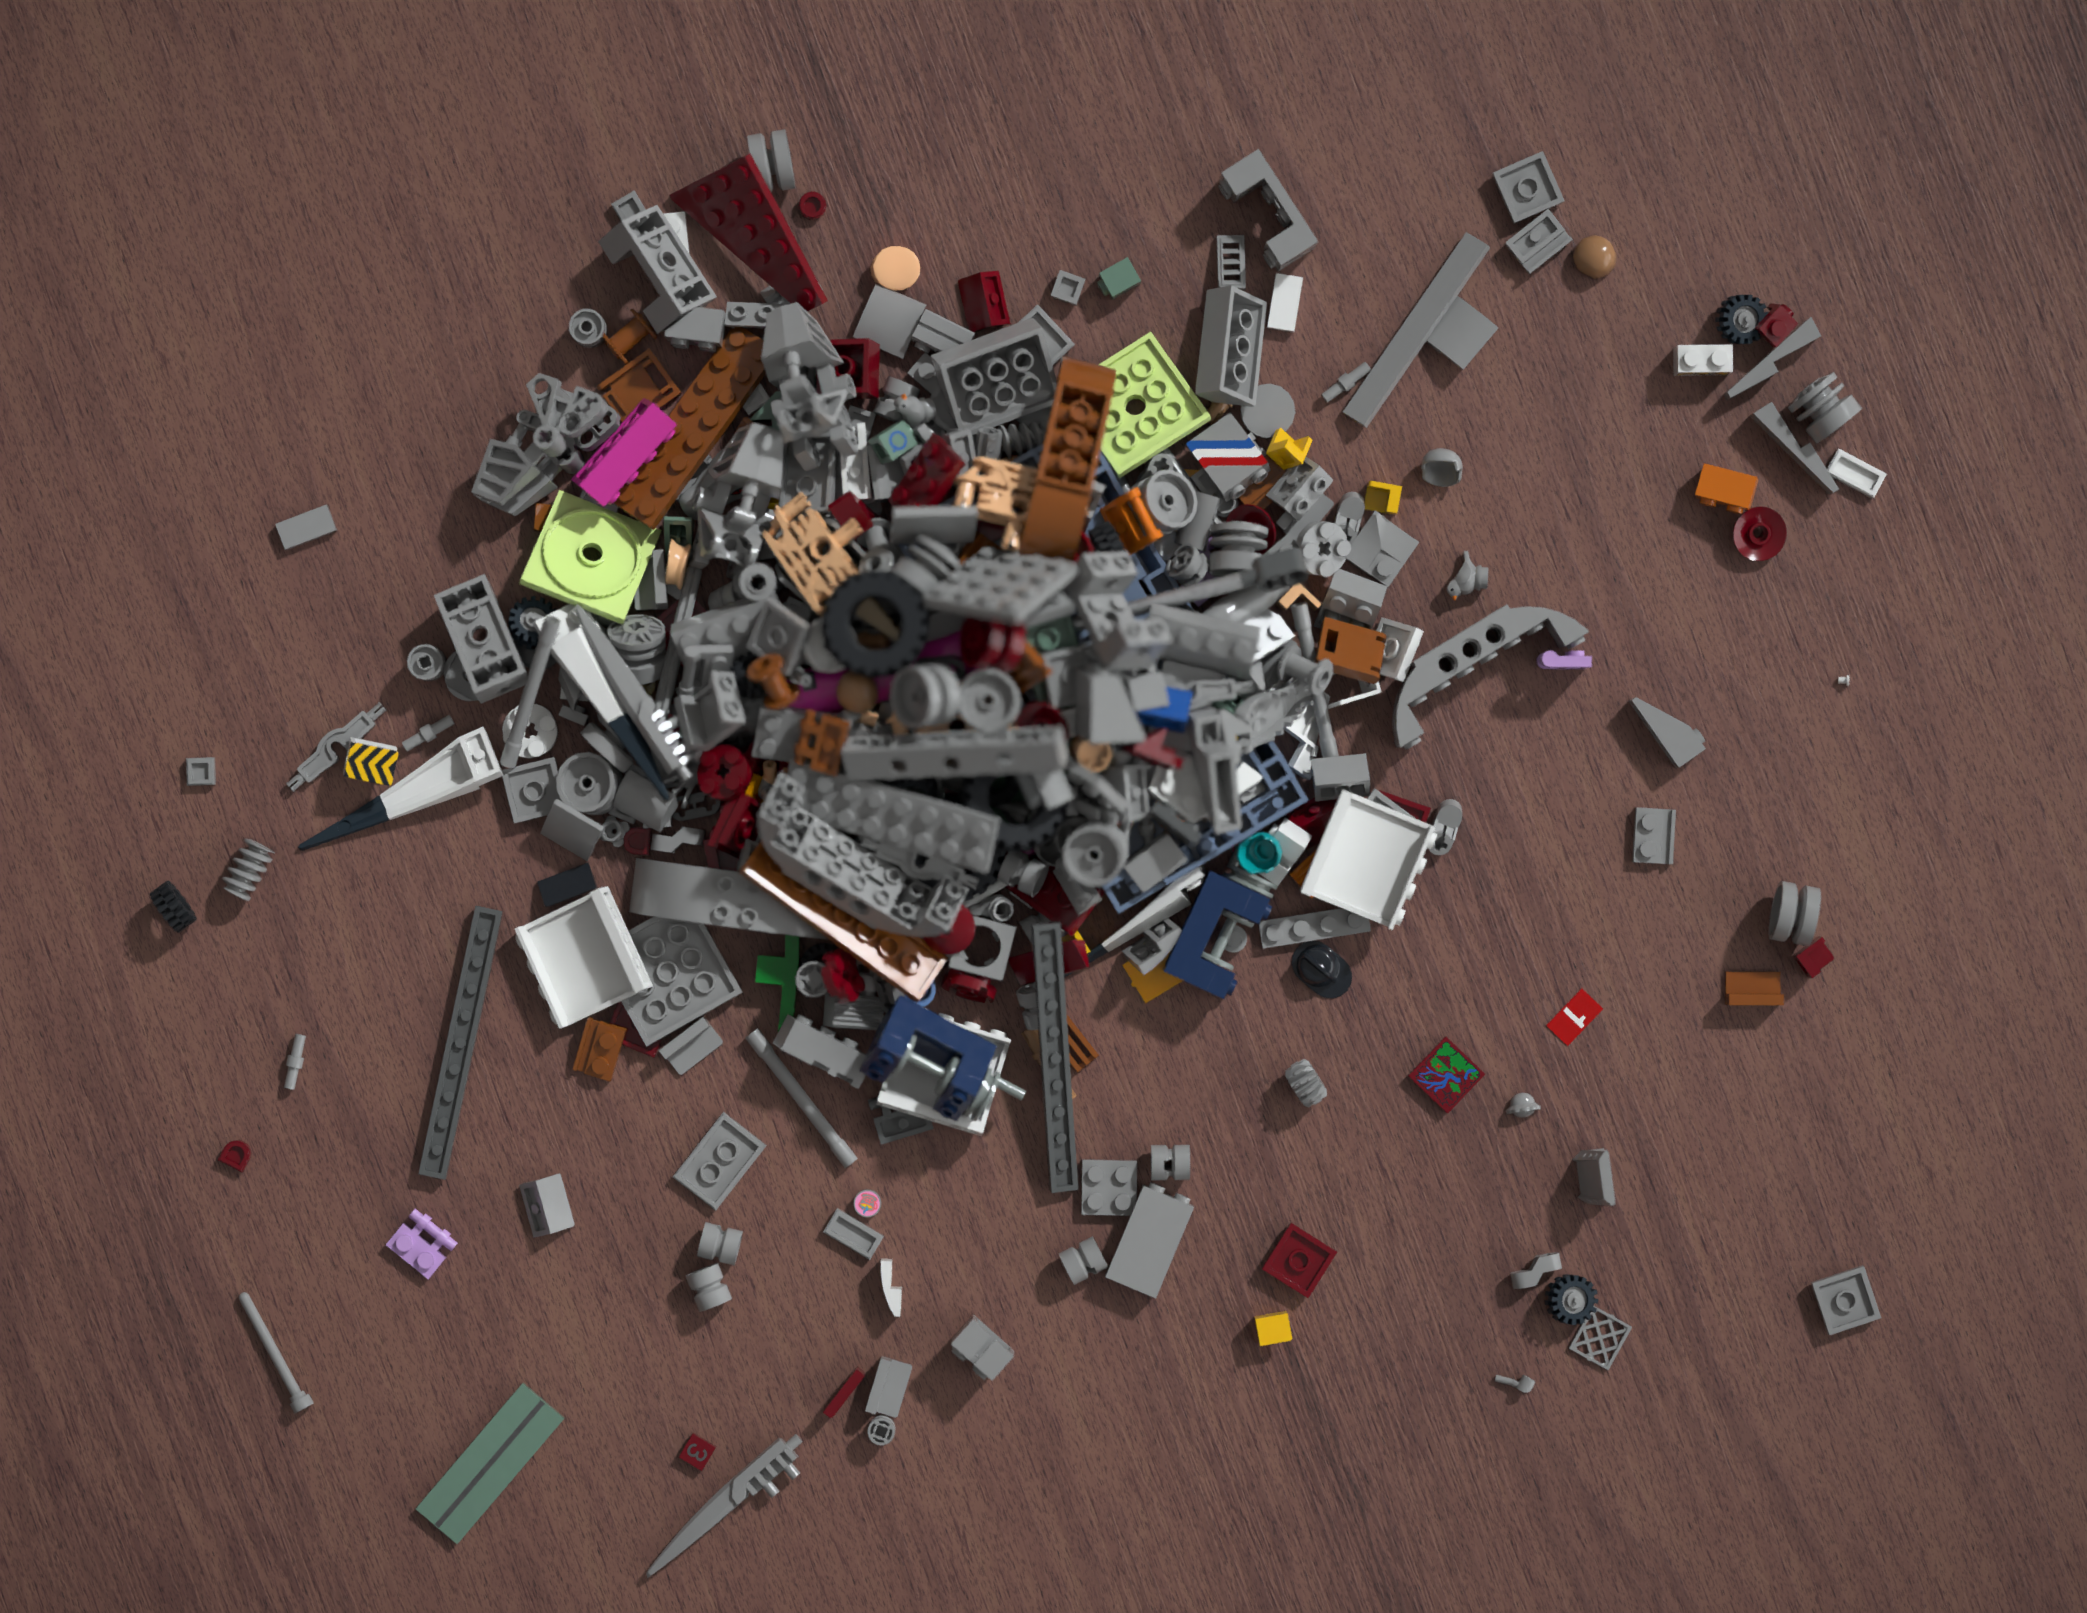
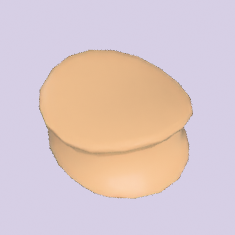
M890 246L882 249L871 265V276L875 283L893 291L910 288L920 275L919 259L914 252L901 246Z
M671 539L665 575L666 585H676L679 590L682 589L691 552V544L682 546Z

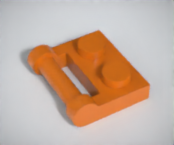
M1138 487L1126 492L1099 509L1105 522L1109 521L1114 527L1129 556L1163 537L1160 529L1157 530L1140 498L1142 494ZM1128 502L1131 503L1138 519L1140 520L1147 534L1146 536L1143 535L1133 513L1131 512L1127 504Z

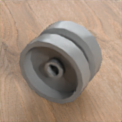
M782 129L771 132V149H767L765 137L761 133L747 135L749 152L770 191L772 192L773 190L772 175L775 174L778 186L782 191L795 189L794 172L786 130Z
M1170 469L1160 470L1138 482L1130 489L1139 488L1142 494L1140 498L1156 529H1160L1163 537L1190 523L1197 512L1198 501L1195 489L1190 481L1179 472ZM1128 502L1127 504L1131 512L1133 513L1143 535H1147L1131 503Z
M937 663L901 669L894 676L891 684L890 699L897 719L904 726L920 728L950 723L960 707L961 694L954 673L947 666Z
M983 669L976 671L968 676L959 688L961 694L960 714L970 726L979 731L1005 730L1015 722L1020 713L1021 697L1019 689L1007 675L998 670ZM991 695L994 698V702L992 705L987 706L983 700H987V696Z
M598 713V720L607 730H602L595 723H589L580 733L622 773H625L634 764L633 758L624 750L625 746Z
M590 752L577 753L568 758L560 767L556 778L557 792L561 801L576 811L588 815H603L614 809L615 796L624 777L621 771L606 758Z
M1103 819L1082 823L1067 839L1063 849V863L1067 872L1077 882L1086 886H1101L1111 882L1125 866L1129 856V843L1124 832L1117 825L1113 827L1106 824ZM1094 850L1099 853L1098 856L1093 853Z
M1780 881L1774 895L1770 913L1769 939L1785 942L1791 934L1793 944L1810 946L1820 912V888L1804 886L1798 894V888L1795 883Z

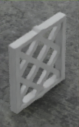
M1597 1308L1596 1312L1606 1315L1607 1320L1598 1322L1596 1314L1591 1312L1590 1315H1592L1594 1323L1586 1325L1588 1320H1584L1585 1323L1581 1324L1569 1349L1582 1355L1588 1361H1592L1609 1370L1632 1326L1615 1318L1613 1314H1608ZM1616 1321L1622 1324L1624 1329L1614 1331L1612 1322ZM1608 1323L1611 1333L1601 1335L1599 1326ZM1596 1327L1598 1336L1588 1339L1586 1329ZM1583 1331L1585 1340L1577 1342ZM1624 1333L1618 1343L1616 1335ZM1612 1336L1615 1346L1605 1348L1603 1339ZM1599 1340L1602 1349L1592 1352L1590 1342ZM1586 1344L1589 1353H1582L1577 1349V1346ZM1615 1349L1609 1360L1607 1352ZM1603 1353L1605 1363L1595 1360L1594 1355Z

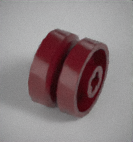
M967 615L961 628L959 640L960 654L963 662L971 667L988 668L1005 673L1014 669L1020 661L1025 646L1026 634L1023 620L1019 624Z

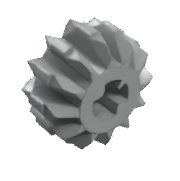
M1308 1060L1297 1061L1285 1070V1077L1304 1106L1316 1105L1327 1096V1089Z

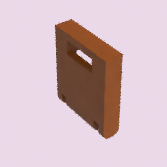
M650 348L597 386L600 392L610 386L611 390L605 393L603 397L619 413L621 422L643 398L653 402L658 408L662 409L682 394ZM653 364H655L668 382V385L661 390L658 389L645 371Z
M1324 617L1314 662L1318 664L1323 659H1329L1333 665V673L1376 684L1380 677L1387 636L1378 631ZM1336 639L1334 653L1325 651L1326 641L1334 643Z

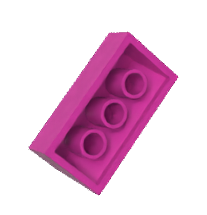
M643 398L622 421L620 427L606 439L571 480L601 506L611 505L620 495L618 490L625 483L628 485L637 477L639 473L637 469L643 462L647 464L657 454L655 449L661 442L666 443L675 434L673 429L677 424L653 402Z

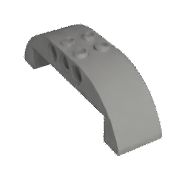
M636 858L629 908L630 913L828 939L736 871Z

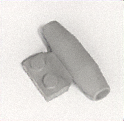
M1257 585L1235 590L1213 603L1202 613L1208 616L1261 627L1253 663L1290 642L1295 637L1281 616L1268 609L1287 593L1290 587L1272 592H1262L1257 588Z

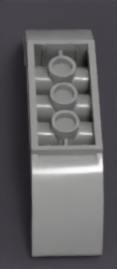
M1507 604L1411 662V670L1405 677L1404 682H1402L1395 699L1392 713V731L1396 748L1402 746L1405 750L1411 748L1421 741L1419 736L1424 733L1407 704H1410L1411 708L1427 699L1425 693L1430 690L1436 693L1451 684L1449 681L1451 677L1456 675L1459 679L1474 670L1472 664L1479 661L1482 665L1498 655L1495 650L1503 647L1504 650L1509 649L1522 641L1519 636L1525 632L1529 636L1546 626L1558 647L1566 646L1569 650L1585 641L1583 635L1589 632L1588 629L1575 619L1558 611L1541 607L1510 609ZM1488 629L1496 633L1497 640L1495 643H1490L1486 639V631ZM1464 644H1469L1473 647L1474 654L1471 658L1463 654L1462 647ZM1441 658H1446L1450 662V670L1448 672H1444L1439 668V660Z
M783 773L779 774L759 814L758 827L765 848L782 868V873L873 929L880 928L908 936H934L950 930L968 892L966 887L945 875L931 889L888 861L876 857L875 853L860 846L859 843L797 806L796 803L804 786Z

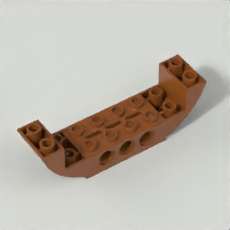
M1065 356L1061 357L1056 379V390L1030 506L1019 544V555H1040L1042 558L1064 559L1066 562L1073 563L1096 474L1113 396L1116 369Z

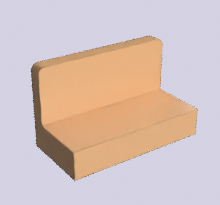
M1301 584L1292 586L1276 603L1279 608L1285 611L1300 596L1314 611L1321 605Z

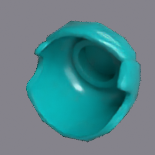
M1256 832L1248 836L1239 845L1237 851L1240 866L1250 874L1269 873L1278 866L1282 857L1279 841L1265 832Z

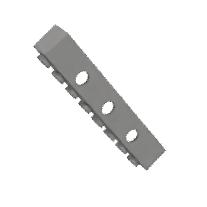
M1062 727L848 737L841 751L848 780L863 781L884 778L893 780L907 777L919 779L930 776L945 778L952 775L1028 774L1030 772L1044 771L1054 773L1063 770L1068 757Z

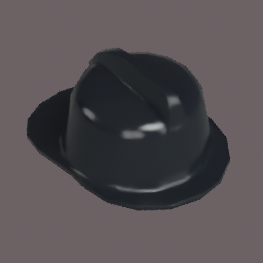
M1308 941L1296 948L1292 956L1293 971L1316 994L1324 998L1333 999L1342 996L1348 991L1352 983L1350 966L1330 947L1320 941Z

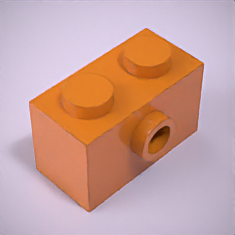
M1704 463L1695 496L1701 499L1700 504L1716 507V504L1727 506L1726 510L1729 512L1742 514L1743 510L1746 511L1751 508L1758 478Z

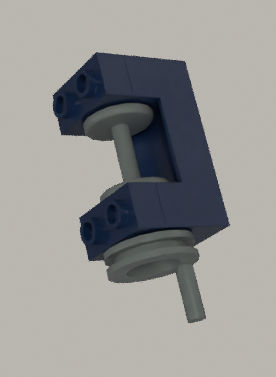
M1245 839L1237 843L1227 867L1231 869L1230 873L1224 872V877L1212 871L1207 872L1181 928L1182 933L1162 969L1222 999L1225 998L1226 994L1232 995L1238 982L1234 979L1235 974L1220 967L1223 966L1231 971L1234 969L1233 965L1220 958L1235 925L1239 922L1252 928L1254 923L1250 921L1257 924L1261 920L1266 921L1272 909V906L1268 903L1270 898L1274 896L1269 891L1271 888L1276 890L1278 887L1263 878L1239 868L1237 851L1239 845ZM1222 914L1227 919L1211 953L1208 954L1204 952V949Z
M899 995L880 1021L859 1070L869 1078L878 1080L881 1083H884L892 1072L899 1073L906 1061L939 1078L934 1090L937 1098L932 1109L939 1112L943 1117L956 1122L961 1115L968 1117L970 1114L971 1120L976 1122L987 1107L996 1088L1019 1100H1022L1026 1093L1024 1089L1001 1078V1073L995 1071L991 1075L992 1069L989 1068V1065L997 1048L996 1045Z

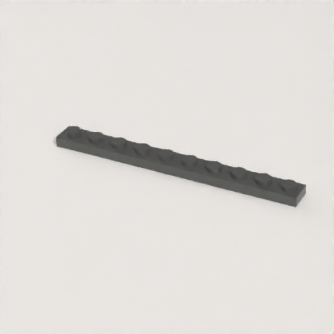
M475 906L418 1173L420 1175L443 1180L447 1179L503 911Z
M1059 921L1031 924L1049 1191L1057 1193L1078 1190L1061 925Z

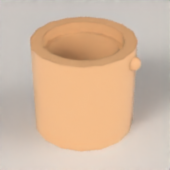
M1075 736L1071 741L1069 747L1071 758L1092 772H1100L1110 764L1112 749L1109 743L1091 744L1080 736Z

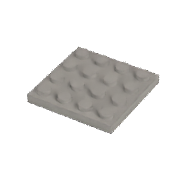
M985 547L970 560L966 561L963 565L964 568L951 573L949 577L923 597L924 607L1019 624L1078 575L1077 563L1066 562L1064 559L1054 560L1042 558L1040 555H1019L1017 551L996 550L994 547Z
M652 917L629 930V934L653 986L621 1002L647 1047L743 993L704 923Z

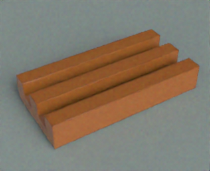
M1067 1015V1024L1091 1053L1090 1056L1086 1057L1068 1034V1043L1082 1060L1078 1064L1069 1053L1071 1065L1079 1072L1097 1058L1099 1054Z

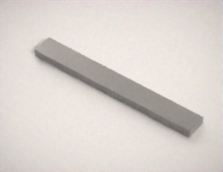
M1467 232L1464 234L1344 409L1343 413L1365 428L1368 427L1489 251L1490 247L1486 243Z

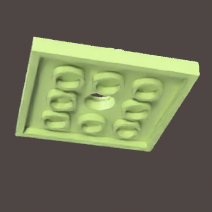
M1151 332L1099 364L1116 369L1113 396L1101 452L1119 478L1211 420L1208 411ZM1133 399H1139L1145 403L1146 408L1141 414L1131 415L1126 411L1127 403Z
M559 490L522 575L520 584L574 606L578 604L584 610L623 625L652 556V550L655 549L662 530L657 528L652 530L640 521ZM587 547L596 548L600 551L602 557L597 561H589L583 556L582 550Z

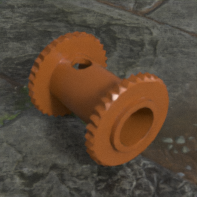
M635 309L630 310L635 317L611 338H608L605 334L602 337L606 341L607 347L624 364H627L628 361L623 355L645 336L650 334L654 340L657 338L652 326Z
M768 654L760 657L751 664L747 672L748 678L754 682L760 681L768 693L764 698V705L769 710H779L787 707L796 700L800 692L797 684L793 682L786 683L779 670L783 666V658L779 654Z

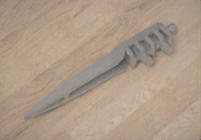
M577 604L575 611L585 635L623 706L667 773L677 772L682 781L685 782L692 777L686 765L691 762L693 756L691 753L688 754L692 750H686L684 743L681 744L678 740L680 738L678 733L674 734L672 731L680 726L678 715L666 721L663 717L664 712L662 709L654 713L655 703L651 697L644 691L606 636L582 607Z
M797 1434L792 1436L787 1442L779 1437L726 1483L699 1509L661 1552L646 1573L647 1578L701 1538L749 1497V1493L754 1496L763 1488L771 1498L777 1495L780 1491L772 1483V1480L783 1470L794 1480L800 1474L798 1469L792 1464L799 1457L794 1449L803 1442Z

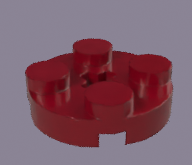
M719 745L710 751H705L700 756L697 778L700 789L705 794L720 801H729L741 795L739 792L750 783L752 776L750 760L737 748L730 745ZM723 767H725L726 769H729L730 772L729 774H726L725 779L722 780V777L720 776V771Z
M842 948L826 952L822 959H827L826 966L822 967L821 971L828 993L831 997L837 996L840 999L838 1001L839 1004H846L857 1000L860 992L865 990V981L859 974L856 958Z
M955 968L949 969V972L944 975L941 987L948 992L950 987L957 990L956 996L980 1003H985L986 998L989 999L990 1003H993L997 992L996 988L990 984V978L982 975H976L975 978L965 975L964 971Z

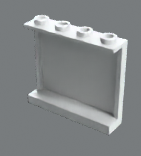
M1341 789L1300 892L1383 924L1393 930L1394 925H1400L1406 910H1403L1402 906L1405 899L1410 900L1414 893L1416 885L1412 884L1416 873L1421 875L1427 861L1423 858L1426 848L1432 849L1437 837V834L1433 833L1435 827Z
M608 886L598 888L587 896L524 926L515 928L517 944L525 951L528 958L527 966L530 972L536 976L539 982V993L543 999L547 1000L551 1009L549 1011L550 1017L558 1025L559 1029L570 1026L653 986Z
M942 1013L938 1014L951 1022L954 1021L952 1016ZM965 1021L964 1025L953 1022L997 1046L989 1068L992 1069L991 1075L995 1071L1001 1073L1011 1039L1006 1038L1007 1034L995 1029H991V1032L980 1030L981 1026L973 1022ZM906 1061L899 1073L892 1072L883 1083L877 1105L982 1137L994 1094L976 1122L971 1120V1114L968 1117L961 1115L956 1122L943 1117L939 1112L932 1109L937 1098L934 1090L939 1078Z

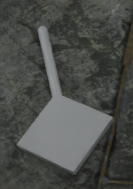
M1085 650L1087 656L1098 663H1102V666H1104L1099 656L1090 650ZM1120 670L1112 671L1128 682L1134 712L1169 706L1162 672L1129 677Z

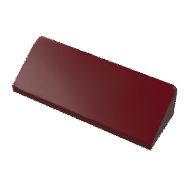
M1070 940L1062 943L1064 974L1089 967L1085 940ZM1033 951L1008 958L1009 964L1020 985L1035 982Z

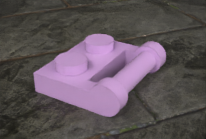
M1546 651L1538 655L1536 663L1541 669H1587L1592 667V656H1585V651L1565 652V656H1558L1554 651Z

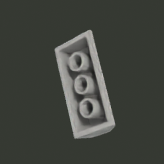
M1232 285L1207 290L1195 389L1196 395L1215 403L1248 407L1256 406L1267 308L1266 301Z
M1152 603L1148 620L1161 619L1172 640L1158 660H1167L1249 680L1261 627Z

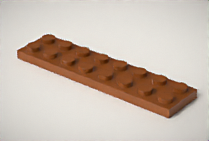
M743 327L731 328L723 340L722 347L716 349V352L713 353L668 416L677 424L673 429L675 434L668 442H661L655 449L657 451L655 457L647 464L643 462L637 469L639 472L637 477L630 484L627 485L625 483L618 490L620 495L612 504L652 530L657 527L766 375L761 359L764 340Z
M761 839L738 873L914 1002H919L948 957L934 951L919 936H908L880 928H871L782 873V868L769 854Z

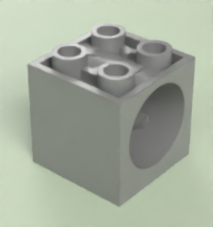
M972 915L975 926L983 925L994 930L992 935L997 942H1001L1000 953L995 960L991 958L984 962L985 966H975L966 961L968 957L964 950L956 954H946L947 960L950 961L949 967L1002 981L1016 926Z

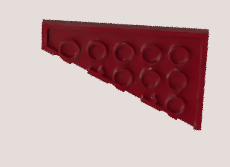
M751 153L669 195L673 202L791 304L798 303L806 311H809L828 301Z

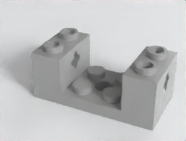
M1259 149L1221 173L1218 188L1226 200L1231 198L1233 203L1262 186L1260 192L1268 205L1273 203L1276 207L1277 213L1275 215L1283 228L1288 226V229L1267 241L1264 246L1265 254H1263V258L1271 269L1275 267L1279 272L1315 249L1318 240Z
M658 205L622 220L598 241L612 264L635 255L657 289L660 296L643 310L657 334L670 328L695 307L704 308L717 297ZM663 258L669 261L670 266L663 261Z
M1128 552L1083 554L1077 561L1079 574L1065 584V587L1106 670L1151 668L1171 644L1172 640L1161 619L1135 620L1123 596L1124 591L1138 575Z
M485 574L434 595L473 692L481 704L526 684L527 670L515 647L500 611L501 608ZM477 629H486L488 636L484 641L477 642L473 639V634Z

